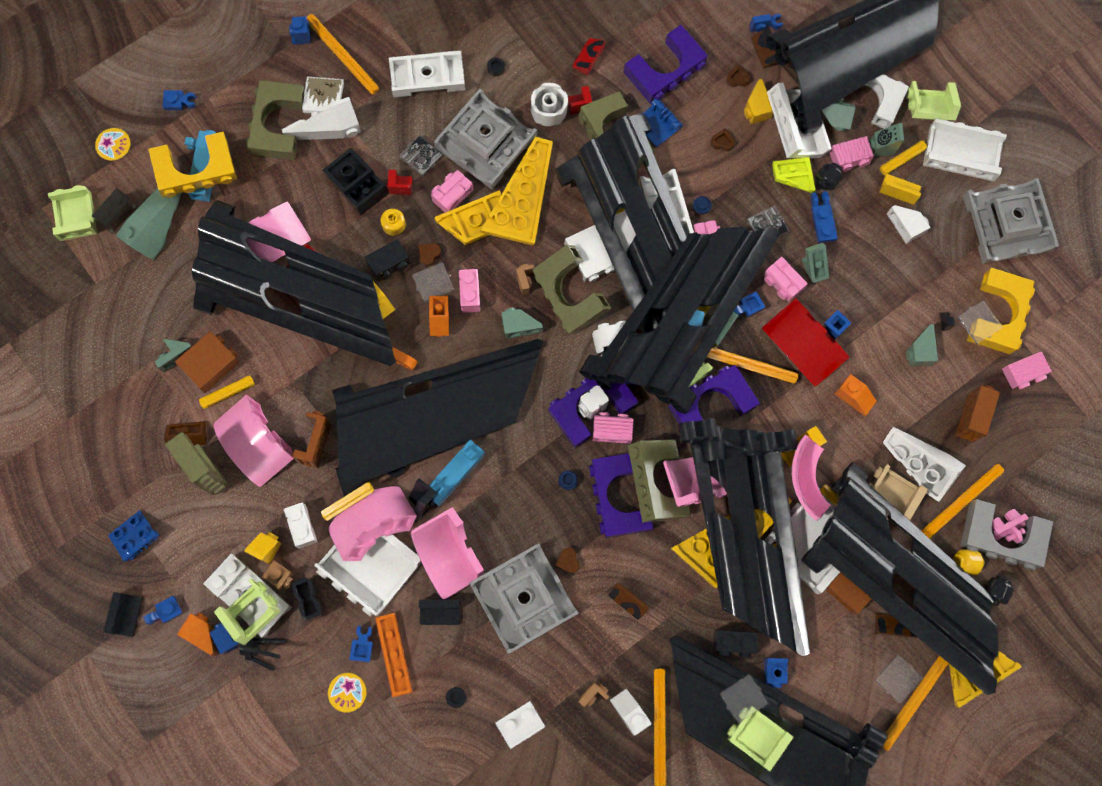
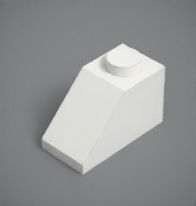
M896 205L892 206L887 212L888 217L906 244L924 235L931 228L927 218L923 217L921 212Z
M627 689L610 700L632 735H637L651 725V722Z

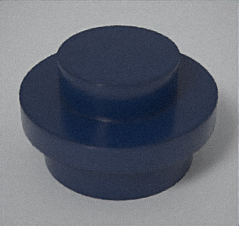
M699 196L693 202V209L698 214L708 213L712 206L710 199L705 196Z
M564 471L560 474L558 482L564 490H572L576 487L578 478L574 472Z

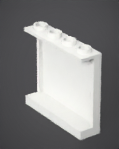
M827 499L826 501L831 506L819 521L813 519L799 503L790 510L792 512L791 520L800 579L816 594L822 593L840 573L828 563L816 574L801 562L802 557L812 548L814 541L821 535L826 521L835 510V506ZM773 531L766 537L767 543L772 545L776 542Z
M382 535L376 539V544L367 551L362 561H343L334 544L319 564L316 563L314 565L318 568L316 572L324 579L329 577L334 582L331 585L340 592L342 589L348 593L347 598L354 604L357 602L361 603L364 606L362 610L370 617L373 614L378 617L421 564L419 556L393 535L387 537Z

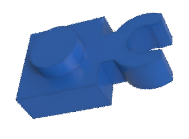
M164 90L162 107L164 110H183V106L191 109L196 108L194 102H189L191 99H196V95L194 93L184 95L182 90Z
M358 626L356 633L359 638L358 640L352 639L349 660L370 662L373 642L368 641V638L372 635L373 630L372 627H368L367 634L363 635L361 633L362 626Z

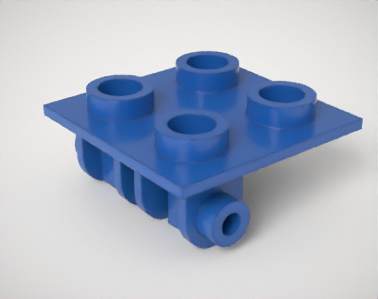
M655 99L651 103L652 106L642 114L646 115L653 130L652 133L646 134V137L658 147L684 125L660 100Z
M140 510L108 535L124 562L133 560L140 552H143L142 547L147 549V544L151 545L160 536L156 530L152 529Z

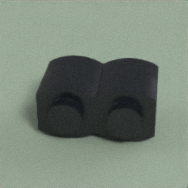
M307 577L293 582V593L299 601V611L303 619L311 622L324 616V609L322 603L317 598L318 592L315 583Z

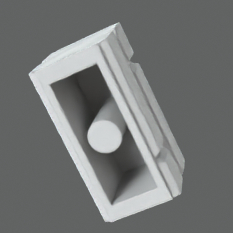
M596 385L590 392L580 397L579 409L577 411L583 419L592 420L595 415L607 408L609 398L600 386Z
M299 503L285 508L284 512L288 518L287 522L295 547L300 549L317 543L307 506L304 503Z

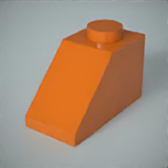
M429 296L430 336H449L448 296Z
M852 374L842 382L834 393L864 416H867L877 402L867 385Z
M200 612L197 615L190 613L177 635L209 655L216 656L218 649L210 634L214 630L213 624L209 623V618Z

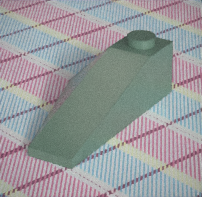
M157 188L125 221L115 236L154 261L166 244L167 239L165 238L168 229L171 228L173 213L177 210L182 193H178L174 197H162Z

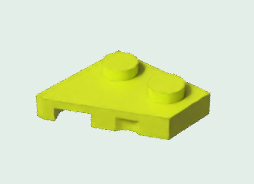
M809 157L773 161L772 167L776 182L810 193L815 192Z

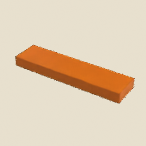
M396 613L376 617L392 697L412 693L413 690Z

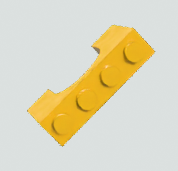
M224 132L205 136L210 155L209 163L203 171L194 175L182 174L175 169L168 145L148 149L158 190L162 197H174L178 193H191L195 189H208L217 184H229L237 180Z
M995 268L987 270L984 273L980 290L1005 299L1011 307L1012 318L1007 325H997L976 319L971 323L967 341L1007 354H1012L1019 350L1022 344V339H1020L1021 333L1026 328L1025 317L1031 308L1029 301L1035 292V288H1033L1034 281Z

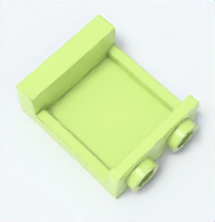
M912 81L910 88L906 92V98L909 100L908 109L911 110L912 118L956 120L961 103L955 83L948 82L945 91L918 90L916 81Z
M78 185L71 189H57L54 192L48 193V197L52 200L56 227L52 228L53 235L59 241L98 234L92 194L86 186Z
M753 706L745 707L739 715L741 718L737 725L733 724L727 732L729 735L727 739L767 770L771 771L793 739V736Z

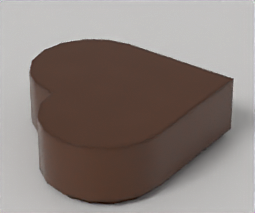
M737 65L728 74L726 82L730 87H737L738 85L745 87L749 84L751 77L748 72Z
M725 128L712 137L710 145L716 150L731 151L735 141Z
M434 243L419 245L422 265L431 266L435 259L440 257L441 249L439 245Z
M565 548L561 552L555 566L571 574L577 572L580 564L576 559L575 550Z

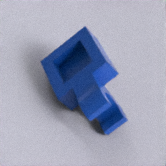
M766 14L752 17L749 25L750 31L761 32L769 27L776 30L781 29L783 22H776V20H780L781 14L773 16Z
M754 292L741 298L740 306H737L734 312L738 317L744 313L747 317H750L764 310L765 305L758 293Z
M171 596L156 604L157 611L145 615L143 619L149 625L160 619L165 624L179 617L183 612L175 596Z

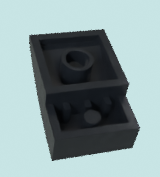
M352 148L348 149L322 170L360 215L389 194L386 185Z

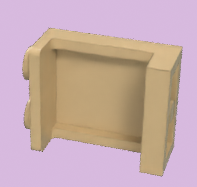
M888 464L882 468L879 467L874 473V477H876L874 482L869 483V485L910 521L928 489L922 485L917 487L890 470Z

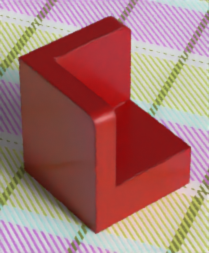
M589 86L581 87V94L568 96L570 114L580 113L581 106L592 102Z
M389 170V194L412 195V177L398 176L396 170Z

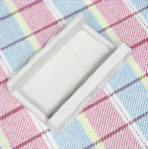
M777 83L767 92L787 158H821L831 150L824 123L821 127L807 134H803L799 130L798 118H794L790 103L801 94L800 89H785L784 83Z
M935 119L929 128L923 165L995 181L1001 175L1002 168L999 167L1002 143L1007 135L999 131H989L981 127L967 126L964 123H953L947 120Z
M623 211L615 215L614 227L626 252L636 234L626 212ZM595 225L565 239L564 245H575L584 262L578 265L584 282H594L600 278L599 275L604 273L608 275L615 271Z

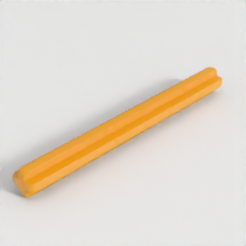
M313 14L307 16L309 26L371 94L378 92V85Z
M712 347L707 355L708 358L790 383H796L798 379V373L714 347Z
M1000 464L994 465L921 532L930 539L1005 471Z
M940 655L887 730L888 736L882 747L885 751L891 749L949 663Z
M654 669V786H666L664 669Z

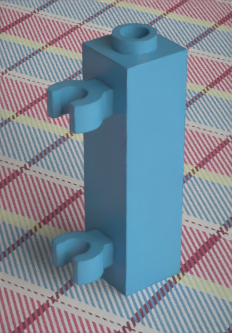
M199 131L197 139L186 137L184 144L187 145V149L195 150L190 175L200 173L207 167L210 155L205 136L215 134V131ZM212 188L195 189L194 192L187 194L192 200L209 202Z
M469 440L428 485L437 492L431 505L432 507L434 504L440 507L484 458L485 452L473 441Z

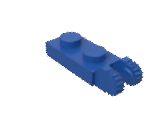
M816 192L811 193V211L817 242L836 241L838 238L831 204H829L828 192H822L823 205L818 206Z

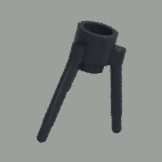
M252 638L245 645H240L239 654L245 656L246 660L253 661L274 671V667L255 657L261 654L280 659L281 655L261 650L260 645L257 643H287V639Z

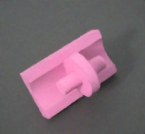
M1012 509L1005 514L1008 523L1004 524L999 517L992 520L991 529L996 541L1004 537L1008 542L1011 540L1016 543L1023 541L1022 535L1026 533L1023 527L1026 525L1025 521L1029 519L1026 514L1020 515L1015 509Z

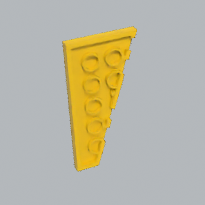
M538 137L534 138L480 233L532 246L535 244L553 141Z
M755 509L757 534L760 539L773 524V520L766 512ZM730 515L725 517L726 519L731 521ZM707 529L671 548L673 552L713 588L716 589L718 587Z

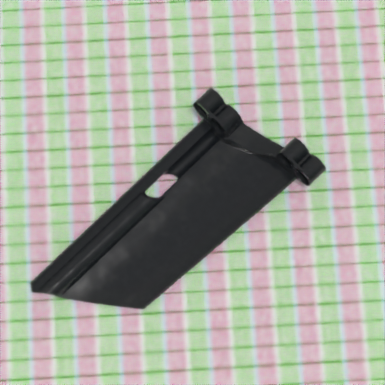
M864 0L794 33L781 29L768 35L765 40L766 45L771 51L775 50L776 62L780 66L791 62L798 80L801 94L794 102L790 103L794 118H798L799 130L803 134H807L821 127L823 124L821 110L934 44L938 20V0ZM854 15L855 23L840 30L838 21Z
M539 339L531 340L353 393L351 384L333 389L332 393L336 403L339 467L335 469L344 497L361 487L362 482L516 423L543 342ZM428 380L432 381L431 390L408 397L405 396L404 390L406 387Z
M677 635L670 638L685 733L767 786H865L868 770L876 763L878 751L886 742L887 732L870 723H866L860 733L689 641ZM780 704L802 714L804 726L801 728L782 718L779 713ZM753 706L793 736V739L771 771L767 770L727 739L729 737L727 732L733 724L737 725L741 720L739 715L745 707Z

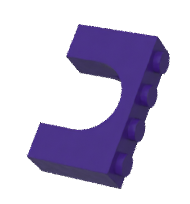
M682 25L669 32L665 44L679 60L680 66L677 70L667 74L658 73L645 62L640 54L625 63L623 73L650 104L655 99L659 101L667 91H673L680 82L687 81L694 72H699L706 66L708 55Z
M736 365L722 368L719 370L720 374L715 377L713 375L708 376L703 380V384L699 386L695 384L690 387L697 398L687 414L678 412L673 408L672 404H669L668 407L677 422L682 423L703 420L698 410V401L702 395L708 392L724 394L731 401L740 417L755 409L760 403Z
M587 378L581 382V386L577 389L573 387L565 393L566 396L561 400L557 398L552 401L548 408L549 414L574 449L591 437V433L579 418L576 409L580 397L598 385L595 380ZM614 383L611 390L600 387L619 414H626L638 404L637 399L626 384Z
M629 453L592 459V465H589L590 477H594L595 484H592L593 494L598 497L596 511L597 515H601L602 522L599 523L600 533L604 534L605 539L651 531L653 529L652 522L642 523L640 511L630 513L617 511L611 506L607 498V488L613 480L633 475Z

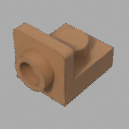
M523 264L516 269V278L522 295L529 294L530 287H532L530 276L527 275L534 274V264Z
M273 560L262 577L283 591L284 588L287 589L292 584L294 573Z
M592 683L578 699V702L583 707L586 705L590 707L597 699V696H595L597 692L607 700L609 698L606 694L608 690L601 683L598 685Z

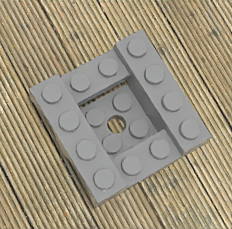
M479 89L436 138L434 146L493 190L503 178V173L537 137V130L524 126L514 117L509 109L495 105L485 96L483 90ZM482 128H489L490 133L484 135L480 130ZM506 136H508V138L503 142V144L489 159L490 154L496 149V147L501 143V141Z
M1039 178L1015 186L1001 184L982 192L968 190L963 195L967 213L971 212L980 242L978 251L982 264L1051 252L1059 247ZM992 208L996 209L1003 233L1002 238H1000ZM1014 210H1018L1022 217L1017 218L1014 215Z
M539 543L469 583L508 654L579 614L566 594L561 581L552 569ZM521 592L529 594L530 600L528 603L522 604L519 602L518 595Z

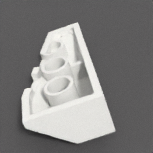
M347 97L326 105V110L321 113L315 111L308 120H299L282 129L284 135L295 136L296 140L354 137L361 130L350 98Z
M895 427L891 429L883 442L893 456L906 467L907 473L910 476L912 475L919 483L918 486L922 485L927 488L926 494L938 502L966 466L951 455Z

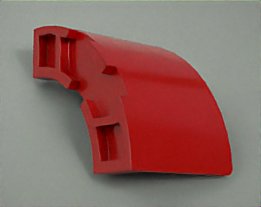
M796 298L762 327L763 331L815 387L850 358L837 341L827 333L828 331L813 318L810 312Z

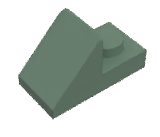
M820 243L805 248L806 257L802 258V263L810 282L813 284L828 279L826 245Z
M163 339L170 352L161 354L158 360L155 361V364L161 371L166 372L176 365L175 361L192 347L190 343Z

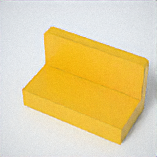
M886 174L879 192L914 205L921 196V193H919L921 186Z

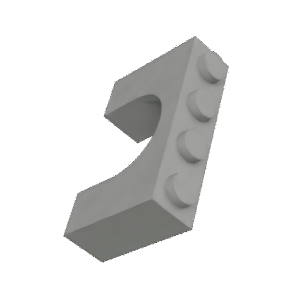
M978 499L970 502L961 547L984 553L986 557L991 559H1005L1004 562L1008 564H1022L1028 570L1035 571L1037 568L1044 567L1053 521L1036 516L1029 517L1025 522L1024 529L1026 533L1023 534V541L1016 548L1009 549L1000 545L992 534L991 527L996 505Z

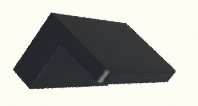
M420 478L416 481L409 496V500L416 505L414 509L417 515L415 523L429 511L437 494Z
M113 592L103 633L133 637L143 598Z
M419 600L421 625L460 624V600Z

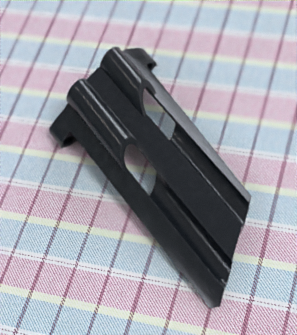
M645 114L622 117L605 133L587 142L572 159L554 170L561 187L574 182L577 185L633 311L687 238L646 137V134L652 133L653 130ZM642 162L658 194L651 209L638 184V173ZM620 208L625 210L636 234L626 252L614 227V218ZM669 308L661 310L650 309L640 325L643 333L657 328Z
M215 201L207 211L206 216L200 218L198 225V253L192 266V278L196 282L193 303L195 310L212 315L217 304L388 366H392L396 362L371 275L235 218L233 215L236 206L222 201ZM249 238L284 251L289 268L259 258L249 248L246 239ZM271 287L296 296L302 310V316L271 305L265 297V289Z
M746 227L719 228L711 234L690 233L601 357L588 355L579 373L589 380H595L600 387L606 390H611L614 383L627 384L629 382L642 386L648 393L656 395L661 402L672 404L673 408L678 412L687 414L697 398L696 394L689 388V385L779 236L777 229L765 227L758 231H747ZM718 305L706 325L692 326L689 324L699 306ZM669 308L657 328L646 333L635 334L650 309L661 310Z
M715 419L678 423L680 443H690L722 610L805 657L811 650L782 452L797 449L796 430L764 433L755 430L727 429L717 426ZM711 477L716 479L727 493L731 521L715 512ZM755 509L766 512L772 518L777 548L758 538Z
M850 463L843 471L842 476L831 487V490L837 494L838 502L835 510L826 521L821 535L814 541L812 548L802 557L801 562L816 574L830 563L986 695L996 693L997 679L993 673V662L995 657H998L997 624L991 620V607L994 604L993 597L866 482L868 473L856 463ZM888 518L913 538L911 553L893 539ZM895 572L915 588L913 593V609L894 594L893 575Z

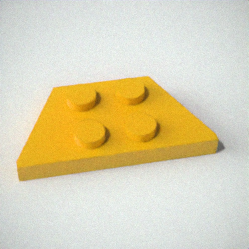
M496 191L434 217L435 221L464 245L489 236L488 234L480 233L499 200L501 191Z
M998 651V657H995L993 662V673L997 683L1022 667L1019 663L1007 658L1000 651ZM949 664L954 703L956 708H960L983 693V691Z

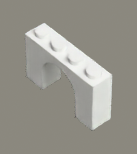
M882 74L865 85L871 87L879 98V106L871 123L885 129L893 123L909 86Z

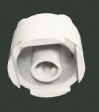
M554 83L540 85L539 88L533 91L531 96V113L534 121L544 126H555L562 123L567 114L568 97L566 92Z
M626 320L619 321L614 325L603 323L598 325V330L593 331L592 336L597 356L603 355Z

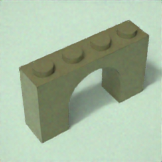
M259 81V86L255 89L256 103L252 105L253 119L249 122L250 136L246 138V148H248L251 155L295 160L298 144L295 136L269 132L264 128V123L267 116L276 109L303 110L305 92L303 85Z
M619 91L581 106L578 118L581 125L585 126L589 139L592 140L604 133L602 127L606 123L625 116L628 105Z
M566 244L535 267L533 272L536 281L544 289L545 297L553 305L554 313L561 319L563 329L569 334L580 332L610 311L611 307L603 293H593L575 306L566 301L562 293L563 280L571 270L584 262L575 245Z
M183 432L165 444L194 485L211 495H218L226 489L225 486L229 483L201 445L197 444L194 446L189 437Z
M676 440L639 441L629 445V456L642 523L679 520L691 516L689 506L677 507L675 498L666 497L660 493L653 478L656 464L679 459Z

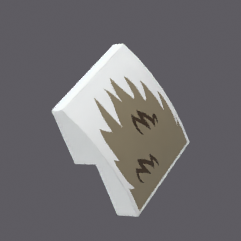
M307 77L303 113H313L315 111L321 113L327 109L326 105L341 100L344 80Z

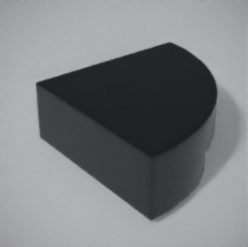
M949 312L940 313L942 331H949L955 326L954 318L950 317Z

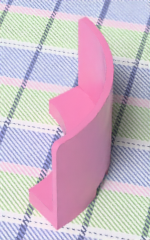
M288 202L271 209L266 215L258 216L248 222L301 246L311 241L310 236ZM249 238L246 239L249 248L259 258L274 262L286 255L280 249Z
M246 394L214 422V429L222 447L235 465L254 484L261 487L294 459L292 457L293 451L292 447L275 430L271 432L266 426L268 421L264 416L261 405Z
M805 435L794 455L792 480L801 505L813 519L819 521L831 506L821 494L816 481V467L824 449Z
M693 457L663 461L677 507L689 506L693 503L700 504L701 498ZM711 477L714 498L726 497L727 493L716 479Z
M384 487L374 490L372 494L338 514L330 524L328 532L343 561H362L367 551L376 544V539L382 535L387 537L398 532L410 531L417 515L400 487Z
M453 507L411 531L412 540L421 563L442 600H446L469 586L471 581L484 575V569L472 548L466 547L464 540L467 539L463 522Z

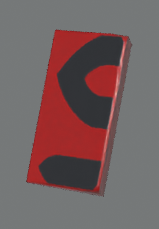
M589 38L572 68L588 75L605 48V41Z

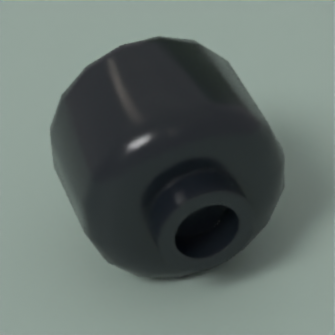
M836 163L824 164L815 176L818 182L817 186L824 191L826 189L834 190L843 179L842 168Z
M998 575L996 578H990L985 587V590L993 597V605L997 607L999 604H1008L1014 592V587L1011 585L1012 582Z

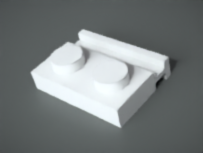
M530 701L496 722L510 749L545 728Z

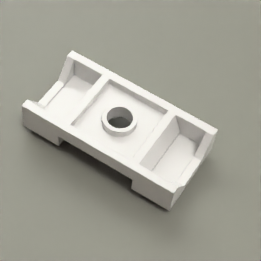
M461 51L389 58L393 97L411 96V92L447 89V92L465 90ZM429 69L432 73L426 76L422 74V71Z
M672 169L662 175L687 237L690 233H694L676 170ZM641 176L639 177L638 184L651 209L658 194L651 179Z
M231 553L204 582V585L230 607L252 586L248 581L250 578L256 582L259 580L263 582L268 588L266 592L278 601L277 607L281 611L257 633L265 638L272 626L292 606L236 555ZM258 597L239 616L251 626L265 613L268 606L261 597Z

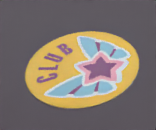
M110 128L103 131L97 137L95 148L102 158L117 160L129 151L130 138L125 131L118 128Z
M343 673L335 677L328 688V698L331 705L341 712H352L358 709L366 698V686L363 680L352 673Z

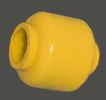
M392 208L386 210L381 215L380 221L385 233L396 236L404 231L406 222L401 211Z
M961 549L953 557V561L969 575L979 574L984 567V559L978 551Z

